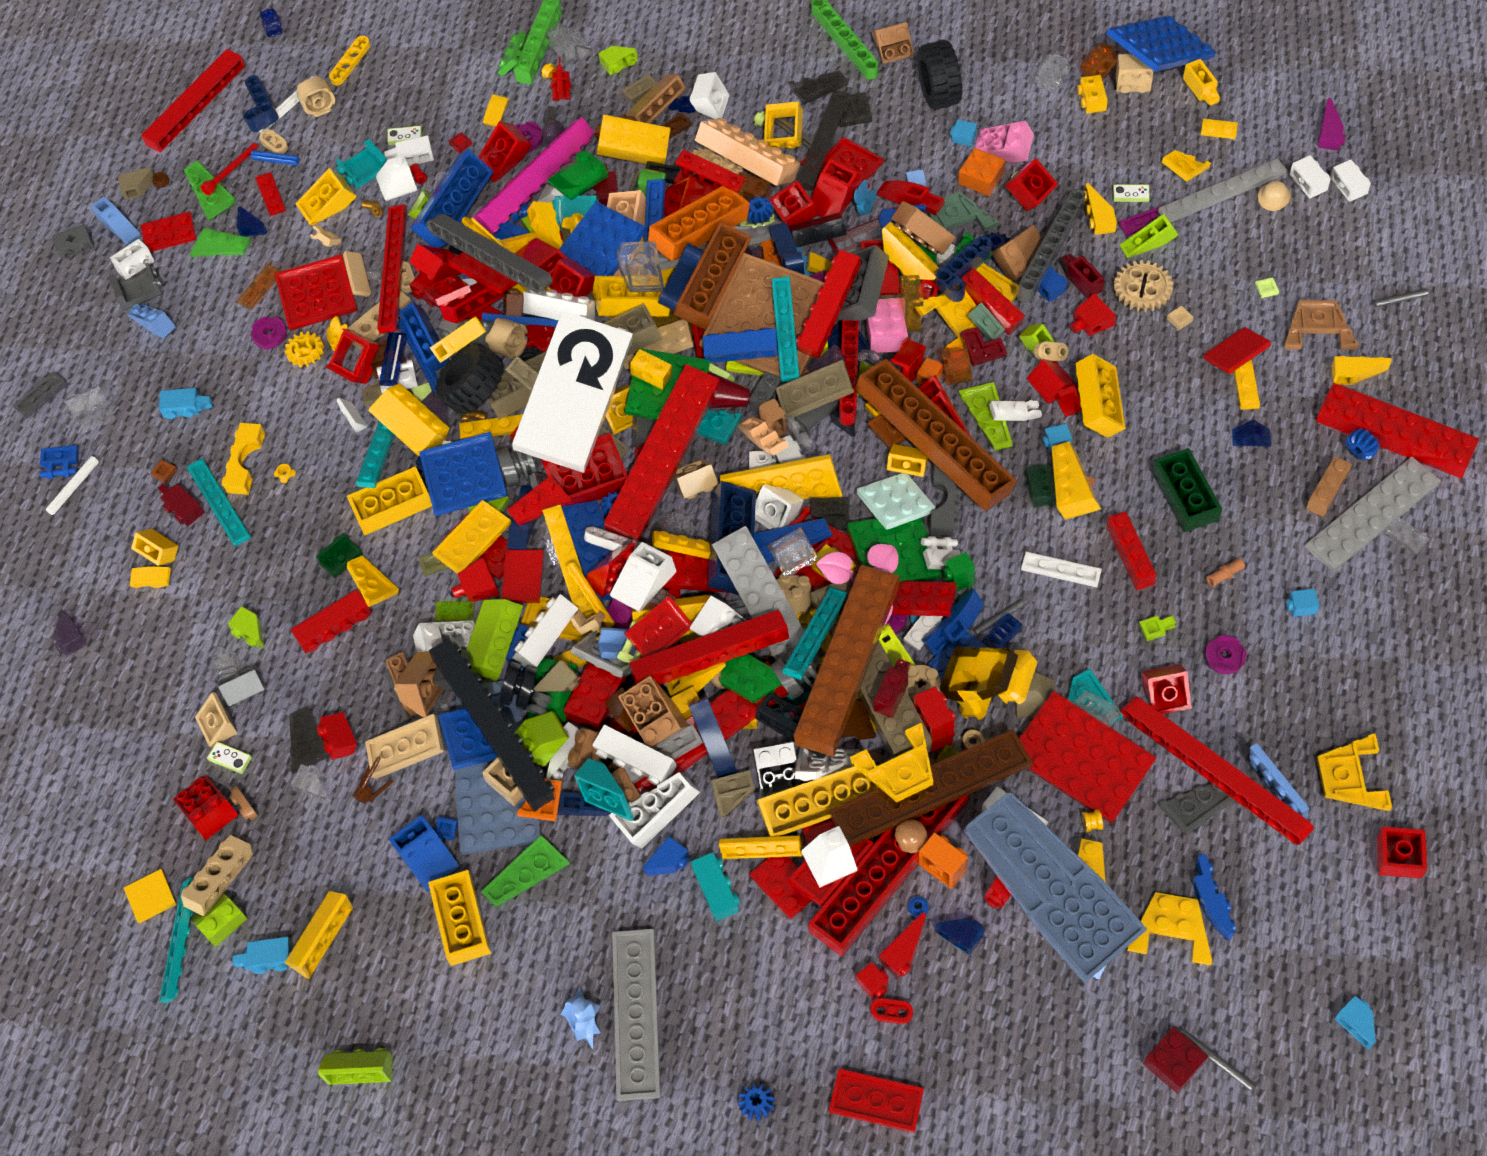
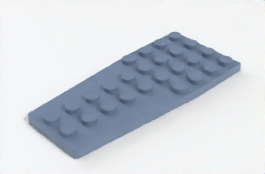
M505 680L480 684L483 689L487 688L491 693L492 698L490 700L492 702L496 701L503 712L501 716L503 719L508 718L513 727L511 731L514 734L523 723L521 709L516 708L515 705L517 695H514L513 701L509 706L500 704L499 700ZM456 696V710L465 709ZM493 761L456 769V808L461 855L532 844L541 835L539 819L517 816L519 808L526 802L524 797L513 806L485 781L482 772Z
M1006 793L965 827L964 832L1037 930L1084 983L1090 980L1147 930L1105 881L1013 793Z

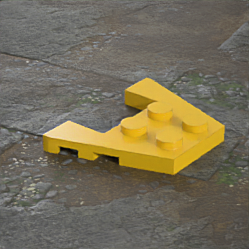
M966 290L965 297L960 302H953L946 295L916 300L912 305L921 317L937 309L957 336V339L945 347L951 358L956 360L965 348L960 333L977 327L967 316L977 305Z
M922 723L905 730V735L913 749L879 766L875 765L867 749L850 757L851 763L896 803L933 785Z
M1376 733L1317 757L1316 761L1324 798L1391 811L1392 804L1388 790L1366 791L1358 756L1378 754L1379 747Z
M1155 892L1141 919V923L1147 930L1128 946L1127 951L1147 954L1149 933L1194 941L1192 962L1211 965L1212 957L1198 899Z

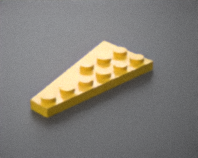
M831 454L720 475V481L755 490L756 494H759L762 486L766 484L788 489L802 499L819 497L820 500L835 498L837 501H844Z

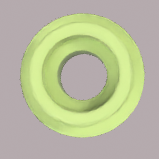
M764 111L758 112L753 119L755 121L754 126H763L765 123Z

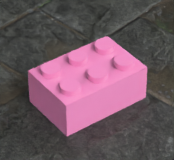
M901 298L879 299L875 316L865 319L870 353L898 352L900 345L908 337Z

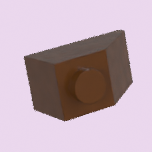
M621 687L605 705L615 720L630 732L634 724L618 696L626 692Z

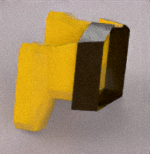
M955 647L940 688L945 698L957 701L960 704L959 711L965 719L976 717L978 720H981L986 716L993 696L999 695L1005 704L1008 701H1015L1017 704L1025 701L1038 661L1027 650H1014L1013 652L1010 649Z

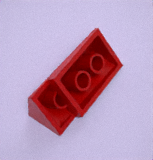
M936 375L932 376L918 389L971 437Z

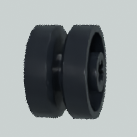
M511 661L499 703L509 706L513 701L514 695H517L516 708L526 710L529 699L533 695L538 668L527 666L523 677H520L521 664Z

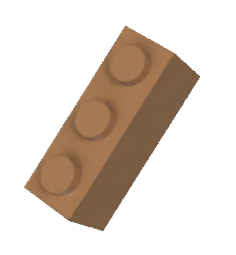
M1334 456L1310 497L1306 509L1324 517L1348 477L1352 464Z

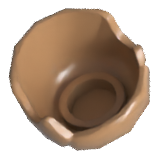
M914 819L901 822L895 829L896 841L904 852H919L928 840L924 825Z

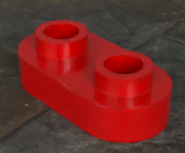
M878 998L872 1002L870 1007L871 1016L879 1022L907 1024L913 1018V1008L906 1001ZM884 1008L885 1012L883 1014H879L877 1012V1009ZM904 1010L907 1013L906 1016H899V1011Z

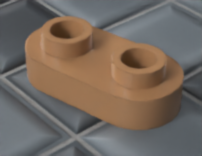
M237 786L230 790L232 794L229 797L235 806L240 804L242 808L239 811L245 820L250 818L252 821L258 817Z

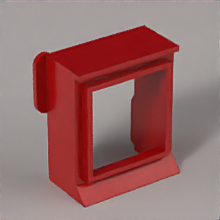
M342 328L343 332L331 361L325 367L351 382L367 384L373 372L371 364L379 344L354 330ZM352 341L363 346L353 372L341 366Z
M907 337L900 345V350L891 359V362L902 366L900 372L911 382L915 380L917 372L922 366L926 346Z

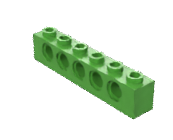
M543 0L519 55V61L514 67L516 82L532 85L562 15L560 0Z

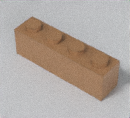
M666 74L623 117L628 120L650 124L686 89L679 75Z

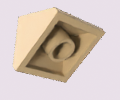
M212 692L195 716L209 747H213L216 742L220 743L238 734L223 702L216 692Z

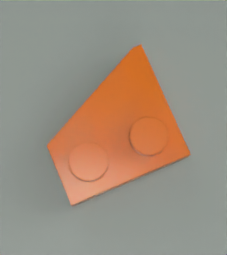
M544 779L545 781L549 780L553 785L555 799L534 812L526 801L519 808L517 816L556 821L562 781Z

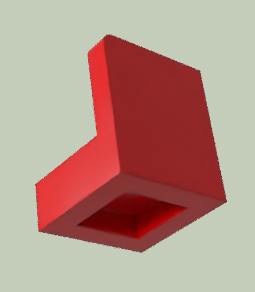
M1075 385L1057 391L1056 401L1065 417L1082 412L1080 395Z

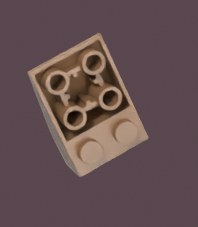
M652 676L647 677L618 696L644 743L650 748L688 727L677 706Z

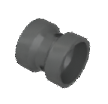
M534 691L532 703L528 705L527 711L538 716L547 713L546 707L551 703L552 698Z

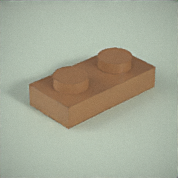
M620 767L611 773L622 789L628 803L641 798L640 793L624 768Z

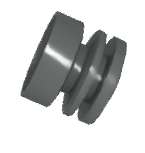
M507 447L496 451L508 488L520 484L519 475L523 474L526 481H530L527 472L537 473L538 466L534 456L518 451L511 454Z
M780 658L771 664V668L786 691L795 700L805 693L802 685L803 682H806L811 688L814 684L810 678L813 677L816 680L819 669L814 661H812L802 680L783 674V668L787 662Z

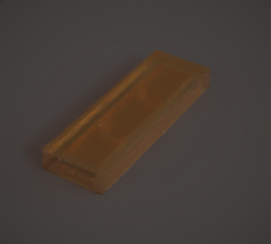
M267 263L237 299V303L253 310L276 282L274 273L281 272V270Z

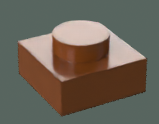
M160 460L150 474L153 478L167 484L178 470L175 466Z

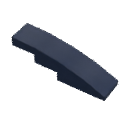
M522 485L517 501L533 490L532 486ZM512 518L507 549L526 550L533 531V520L518 525Z
M705 697L689 704V709L717 777L721 778L737 772L708 698Z
M561 792L557 815L608 816L611 814V812L585 802L582 793Z

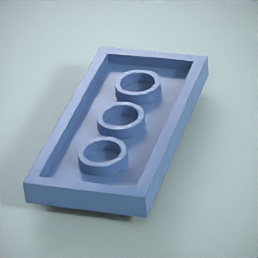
M1257 743L1251 746L1249 765L1253 771L1260 772L1267 788L1272 787L1276 792L1274 794L1275 797L1308 820L1309 807L1261 747Z

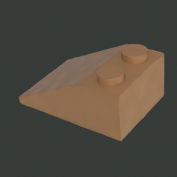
M1033 224L993 250L992 255L1006 278L1014 281L1024 275L1043 240Z

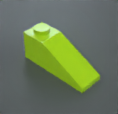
M1163 214L1119 246L1126 257L1130 258L1163 246L1179 234L1171 221Z

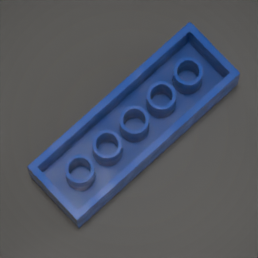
M467 149L460 153L410 228L430 246L439 248L445 246L447 242L430 233L427 228V222L441 213L461 222L494 171L471 150Z

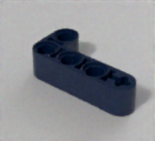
M252 75L245 80V85L256 106L246 111L243 118L250 130L257 132L275 123L279 116L258 76Z
M782 222L768 226L781 267L805 275L802 254L796 250L787 223Z
M984 235L977 237L936 272V287L953 302H960L965 297V283L961 278L991 255V239Z
M688 242L677 267L658 300L659 304L673 311L675 310L705 250Z

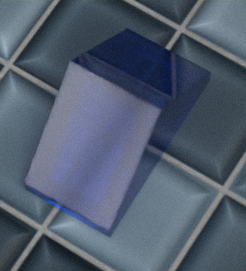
M241 206L238 208L237 229L240 236H257L267 233L264 224Z
M1251 420L1232 429L1233 446L1271 447L1270 429L1256 420Z

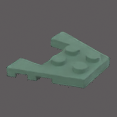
M960 191L943 198L945 199V204L937 215L929 213L930 218L947 231L975 219L984 232L999 226V221L996 218H991L988 212L984 209H979L975 206L976 203Z

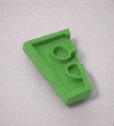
M521 30L517 34L514 33L510 38L509 42L511 44L505 49V57L498 64L500 68L497 73L504 76L518 63L519 59L517 57L521 54L520 49L526 37L524 31Z
M203 228L190 252V256L208 257L213 255L245 254L251 239Z

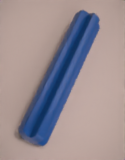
M257 150L251 152V158L258 161L298 165L300 160L297 155Z

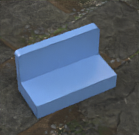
M601 629L597 644L601 658L618 659V653L622 651L627 640L624 633L628 629ZM632 646L629 653L632 656L636 650L634 646Z

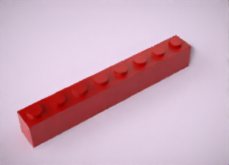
M226 49L141 134L145 145L161 153L246 67L242 56Z
M778 609L629 662L636 684L652 676L658 685L790 639L788 627Z

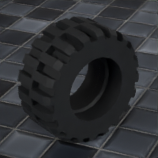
M940 40L921 45L917 51V67L921 88L929 107L939 109L958 104L962 99L963 87L960 66L952 44L947 40Z
M479 343L466 345L463 349L457 351L456 355L451 357V360L446 363L445 368L440 372V377L437 379L435 387L436 394L442 402L456 413L469 414L471 411L477 410L479 406H482L497 389V385L500 383L501 376L503 375V364L484 345Z

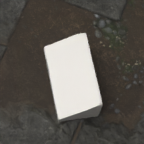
M341 398L337 399L341 411L355 432L358 433L368 427L352 402Z

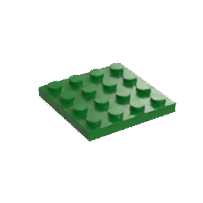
M638 348V350L641 349L671 364L672 376L662 390L632 375L625 415L657 420L685 365L687 364L708 373L710 360Z
M877 518L847 523L846 528L860 566L864 565L874 568L867 560V553L874 545L886 544L892 545L897 550L898 565L892 574L899 575V582H924L942 577L941 569L927 568L923 552L928 547L921 545V539L928 538L929 536L922 518L888 530L883 527Z

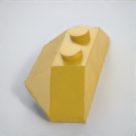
M889 222L882 229L884 252L889 256L888 260L895 264L901 273L910 279L934 280L936 272L940 268L907 234L898 227H895L892 222Z

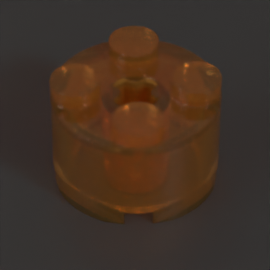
M967 345L942 349L947 385L973 381Z

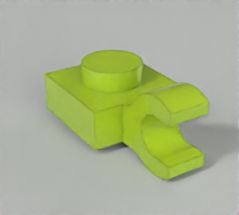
M1155 616L1139 622L1146 641L1165 636V630L1176 628L1174 616L1160 620L1159 616Z

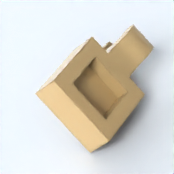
M313 226L317 234H311V238L319 239L323 245L328 247L341 243L342 238L334 233L325 231L321 226Z

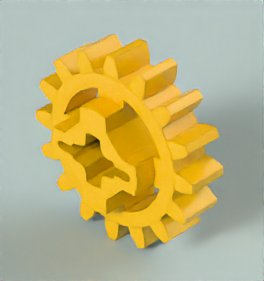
M309 331L305 335L303 332H300V336L294 334L293 340L288 339L290 344H285L287 349L285 354L289 362H292L294 366L299 364L300 368H302L303 364L309 367L311 362L315 365V360H321L320 355L324 354V345L321 338L317 337L316 333L311 335Z

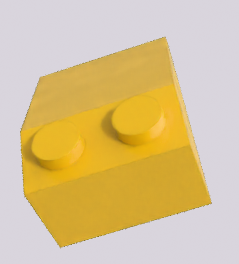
M328 168L296 202V205L308 223L313 226L345 209L357 196L342 175Z

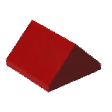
M1043 359L1027 377L1028 382L1047 404L1056 400L1058 390L1073 385L1078 388L1077 384L1057 361Z

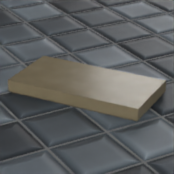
M842 359L776 387V392L781 408L785 412L786 420H789L854 393V389L845 362Z

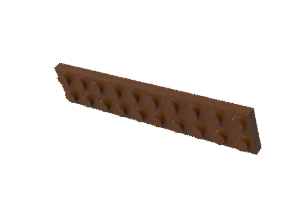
M1012 729L931 765L933 785L897 803L881 788H878L829 810V815L835 827H840L849 847H852L897 827V825L905 820L915 819L1031 767L1033 762Z

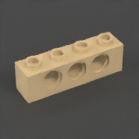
M401 290L398 321L402 318L399 311L412 302ZM380 302L350 325L348 329L354 330L373 342L377 338L383 337L385 333L380 334L377 329ZM352 341V344L362 352L363 346Z
M229 835L225 841L221 842L216 853L209 857L203 869L198 871L190 885L183 889L181 898L184 907L205 917L253 855L251 845L232 835Z

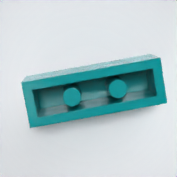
M712 852L691 861L692 870L715 921L717 922L738 913L740 901L737 894H732L729 888L732 887V883L728 875L724 876L722 873L724 866L720 857L716 858Z

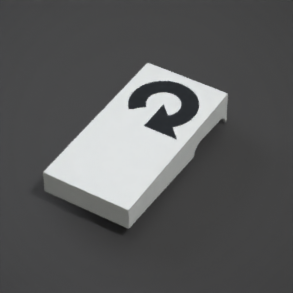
M562 311L513 440V450L584 473L614 395L627 354L632 346L633 333L627 332L626 329L620 327L614 328L590 320L587 316L581 314L578 316Z

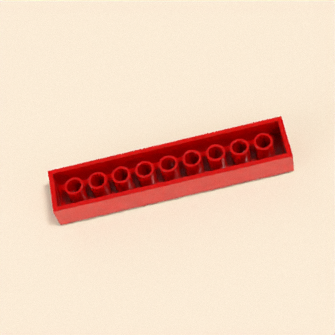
M687 364L685 365L604 521L606 531L641 542L719 389V378Z
M969 794L914 819L924 825L928 840L934 832L940 836L947 830L968 804ZM896 827L882 834L856 866L857 871L848 875L808 923L809 933L841 957L844 956L919 864V852L908 853L900 849L895 838Z

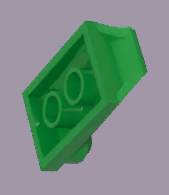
M581 151L577 153L575 160L548 177L546 181L567 198L573 200L608 178V171L605 164L587 151Z
M541 660L536 667L538 669L535 686L551 671L559 660ZM566 662L576 673L578 672L577 665ZM573 691L543 693L552 698L551 703L546 707L547 713L555 712L560 723H566L563 710ZM530 712L527 714L529 719L538 716Z

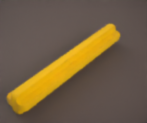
M575 562L569 563L566 569L595 613L602 611L605 618L602 621L604 627H613L615 622Z

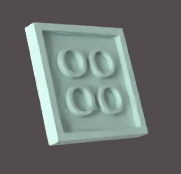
M905 473L857 488V495L886 530L932 514V510L936 508L910 476Z

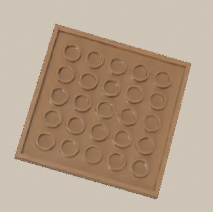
M744 253L703 336H708L712 333L718 335L726 334L731 331L739 333L745 330H762L763 328L776 329L772 279L790 276L797 341L798 335L804 331L803 326L806 318H809L811 315L812 304L817 302L818 291L825 283ZM703 337L699 343V346L702 349H704ZM797 345L799 374L802 377L812 356L799 352ZM779 356L735 361L760 372H768L781 377Z

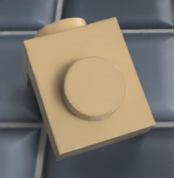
M578 610L571 618L574 628L583 635L590 630L594 632L599 629L605 616L602 611H599L586 619L583 613Z

